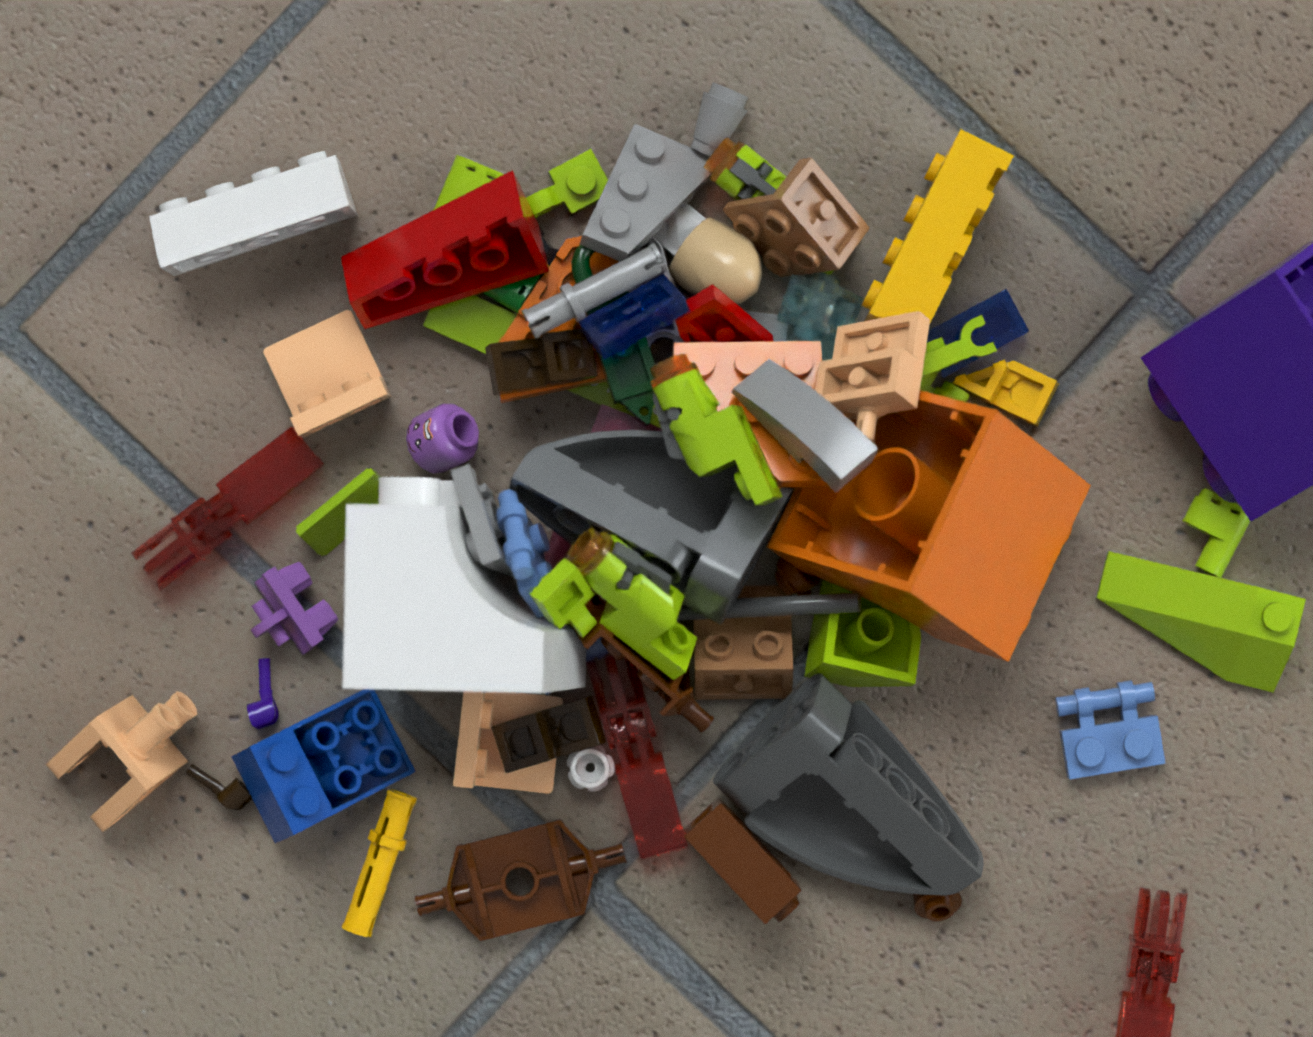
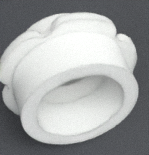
M600 745L571 753L567 760V766L570 768L568 778L579 789L587 788L591 792L599 791L608 784V777L614 774L615 765L613 758L610 755H606L605 749ZM588 763H593L595 765V770L593 772H588L586 770V765Z

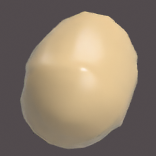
M711 217L703 220L688 235L669 267V273L675 282L692 296L714 284L737 305L742 304L758 292L763 275L761 258L752 241L736 232L734 228Z

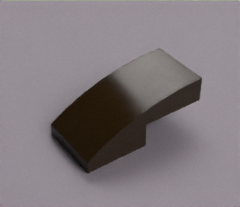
M589 328L544 333L537 339L532 338L489 344L485 351L493 396L548 388L597 377Z
M592 695L491 727L505 773L547 762L554 758L606 742Z

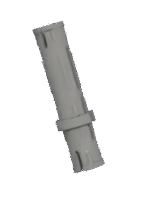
M653 243L644 250L573 286L570 283H566L559 287L560 293L528 309L522 310L525 321L529 322L528 327L535 339L541 337L540 335L573 318L577 322L586 318L585 312L661 273L667 272L666 263L660 260L662 255Z

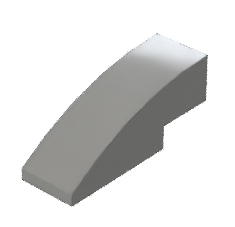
M768 359L732 389L733 395L799 464L805 460L835 493L873 462L878 448L829 401L772 360Z

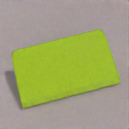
M365 469L297 525L295 531L318 555H327L345 540L346 504L378 505L379 477L381 476L375 469Z

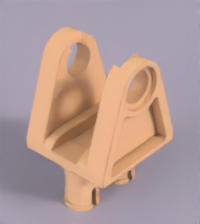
M177 691L166 703H158L147 713L136 698L131 695L95 717L46 766L59 780L66 773H70L102 745L106 748L110 747L128 768L126 772L131 779L90 816L96 826L104 832L188 762L170 740V737L187 721L197 715V709L188 696Z

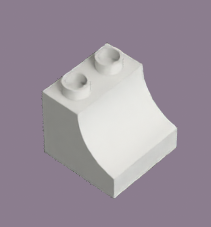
M379 477L378 505L346 504L343 688L548 693L586 687V648L570 624L558 629L545 616L537 618L519 593L518 585L513 577L482 566L481 561H474L465 539V535L470 533V529L454 481H444L439 478Z

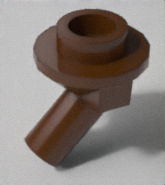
M959 892L952 895L913 894V906L916 914L930 921L938 922L950 918L962 904V897Z

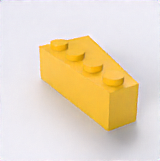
M960 129L945 156L936 152L924 176V179L932 182L925 198L915 195L903 221L911 224L904 240L897 237L894 238L882 262L889 266L890 269L883 283L875 279L873 280L861 306L869 309L864 321L920 311L930 319L931 323L951 283V276L958 268L972 241V233L979 225L995 195L993 190L1004 172L1007 171L1014 155Z

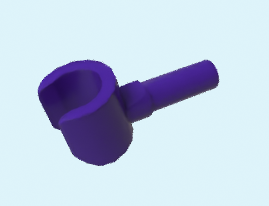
M270 658L258 659L259 694L261 700L247 704L251 725L256 729L273 725L279 718L278 707L271 690Z

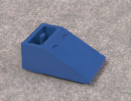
M364 689L231 756L274 843L289 838L416 772L374 689Z

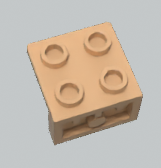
M345 310L274 343L263 351L293 415L290 420L297 435L305 438L392 397L358 323L350 310Z
M463 691L453 787L473 789L474 786L550 794L554 787L557 758L505 773L491 727L562 705L563 699L559 696L532 693Z

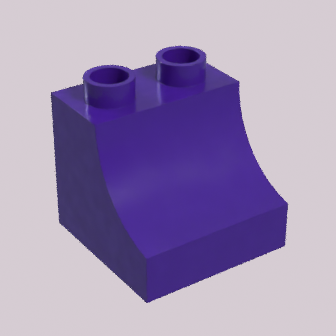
M1312 240L1261 276L1177 330L1140 357L1150 371L1148 387L1157 407L1171 420L1183 421L1205 453L1202 464L1208 483L1225 501L1231 503L1238 502L1250 521L1257 519L1313 486Z

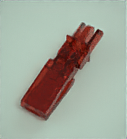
M292 426L216 484V487L220 490L218 494L207 501L203 497L196 500L176 517H172L170 523L132 551L131 555L136 561L140 560L174 533H177L179 538L155 555L142 568L150 576L187 548L192 552L154 583L162 591L201 559L205 560L209 554L233 536L229 530L241 520L247 525L252 523L323 467L324 463L319 456L315 455L304 439L297 435L294 426ZM230 503L233 509L218 517L217 513ZM183 521H185L187 525L190 524L189 527L192 529V531L188 534L180 525V523H182ZM197 537L200 541L203 540L202 543L205 546L203 550H200L193 541Z
M612 655L604 657L616 702L608 704L595 659L587 661V670L610 750L617 748L620 763L615 764V771L641 860L687 848V840L684 837V829L662 751L655 753L651 738L657 737L642 681L636 673L638 668L625 657L628 676L635 697L626 698L615 657ZM639 707L643 708L641 712L628 713L629 710ZM622 712L623 717H615L608 720L607 716H611ZM637 742L641 757H634L631 747L632 743Z
M1140 887L1133 935L1129 934L1130 944L1126 965V977L1132 978L1131 992L1121 991L1115 1037H1171L1175 1003H1171V998L1167 997L1170 983L1176 984L1181 953H1184V949L1181 947L1188 894L1178 892L1175 896L1169 937H1167L1170 912L1169 891L1157 890L1153 903L1149 933H1146L1151 894L1149 888ZM1141 948H1148L1150 951H1143L1144 949ZM1162 951H1169L1171 952V955L1164 954V952ZM1152 980V993L1146 994L1149 981Z

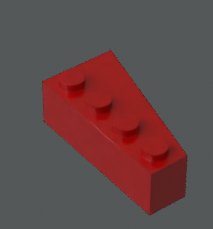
M513 170L341 257L349 303L364 329L549 272L538 222Z

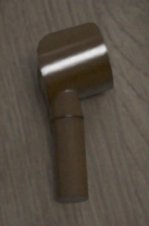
M194 764L190 765L186 772L188 776L217 795L216 797L219 802L227 809L241 810L252 800L246 785L237 777L225 787L220 781Z

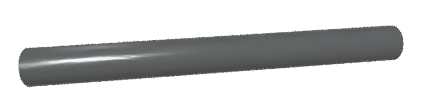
M860 593L737 598L726 618L855 613L861 611ZM681 605L676 621L704 620L708 618Z

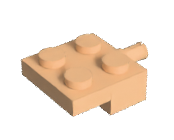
M920 311L837 326L832 359L819 361L815 391L849 420L857 419L856 427L873 444L875 443L877 419L889 413L917 409L930 319Z

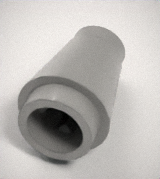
M713 82L709 92H703L693 136L694 139L690 147L717 158L720 150L724 148L748 112V110L744 109L748 97Z

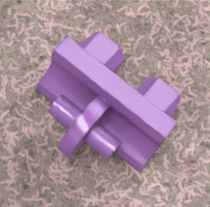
M300 562L286 566L279 571L274 566L263 573L262 577L255 582L264 598L251 606L261 620L258 625L251 629V632L255 638L269 632L278 647L287 642L291 637L302 655H304L324 640L322 636L338 621V617L325 600L320 601L307 611L303 609L295 596L313 583L310 575Z

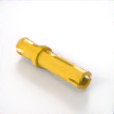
M387 789V795L376 828L369 831L367 839L371 843L346 918L341 926L342 929L364 937L372 936L376 917L398 852L405 849L407 840L403 839L414 804L417 802L415 796L394 789Z

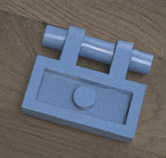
M504 490L498 495L500 507L496 511L498 526L507 541L503 546L505 561L517 580L519 593L537 618H540L544 615L529 593L547 573L553 570L550 563L545 560L544 552L550 550V544L543 526L540 523L533 525L527 516L525 506L519 503L517 492L514 490Z
M1132 680L1117 682L1116 688L1090 692L1087 687L1073 690V695L1055 698L1058 717L1076 714L1078 728L1059 730L1068 779L1166 764L1158 716L1151 715L1138 718L1137 704L1155 701L1152 682L1133 685ZM1119 707L1120 721L1095 725L1094 711Z

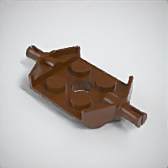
M593 591L595 595L585 604V607L594 617L597 624L584 638L571 625L583 646L588 650L602 636L603 638L600 641L604 648L617 660L622 661L626 657L638 668L636 673L641 681L652 691L658 692V695L665 700L666 705L659 711L662 716L682 715L700 733L704 732L712 724L714 718L695 701L693 687H690L689 668H687L686 673L672 680L599 622L607 601H603L600 595Z
M561 818L549 823L467 844H458L455 849L447 886L442 887V890L414 896L416 905L435 901V903L419 906L417 911L419 916L447 909L448 912L453 911L466 928L480 941L584 915L594 874L599 873V869L627 863L625 854L606 858V856L624 852L622 843L598 850L589 849ZM522 867L532 873L534 886L530 892L518 895L509 890L506 884V876L514 868Z

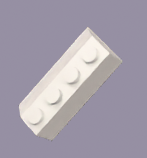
M325 151L316 152L298 159L299 167L281 173L279 167H271L252 174V183L236 188L233 182L222 183L205 190L206 198L188 203L187 197H182L159 205L161 213L149 216L160 268L173 276H177L358 216L340 160L336 155L327 157Z

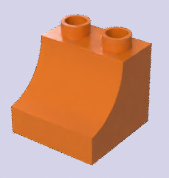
M920 390L917 409L889 413L877 419L874 445L878 450L873 462L837 493L829 485L828 487H795L767 548L800 571L828 581L850 592L860 593L861 597L902 617L936 639L1009 662L1021 634L1029 624L1032 611L1056 559L1070 536L1072 525L1091 485L998 410ZM857 419L850 420L856 426Z

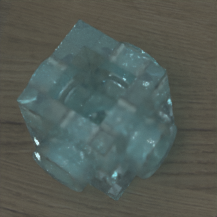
M821 272L813 273L812 278L792 274L776 320L794 328L792 337L798 340L821 341L823 338L835 341L837 326L856 323L864 298L841 287V280L834 276Z

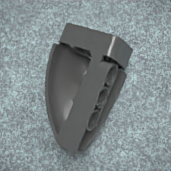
M650 430L599 431L539 445L525 455L511 477L510 490L517 492L519 503H522L541 522L585 555H588L600 540L614 534L632 550L641 554V557L672 576L671 585L685 595L682 605L719 625H722L750 577L792 496L794 488L779 487L783 495L782 498L767 505H755L753 499L746 500L738 488L734 473L740 471L737 464L712 476L700 477L688 467L685 460L669 457L662 431Z
M820 673L808 678L767 714L733 751L713 779V783L744 813H747L745 824L749 829L788 856L819 872L879 890L923 895H952L962 891L982 876L984 860L981 850L959 816L923 768L865 702L858 700L851 703Z

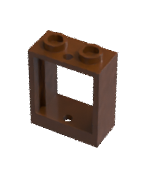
M720 797L715 799L683 829L685 839L764 924L768 923L773 917L780 923L800 904L797 900V895L802 890L798 881Z

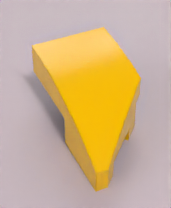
M1005 359L993 363V366L971 374L956 376L953 382L960 389L1038 427L1059 385L1055 379L1014 360L1006 362Z

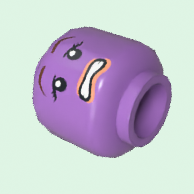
M440 404L411 420L407 428L406 442L413 460L422 469L430 473H444L473 458L478 449L479 431L474 418L463 408L455 404Z

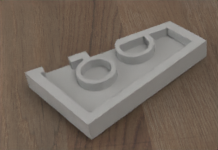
M469 464L450 471L470 529V533L465 535V539L472 558L475 562L481 561L482 566L514 578L513 572L505 561L503 546L507 541L498 526L496 511L500 506H497L494 501L492 490L486 483L478 486L476 472Z

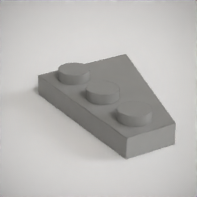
M634 124L583 232L580 245L619 262L634 255L662 228L663 223L679 208L682 209L694 197L695 192L707 181L710 182L720 173L724 162Z

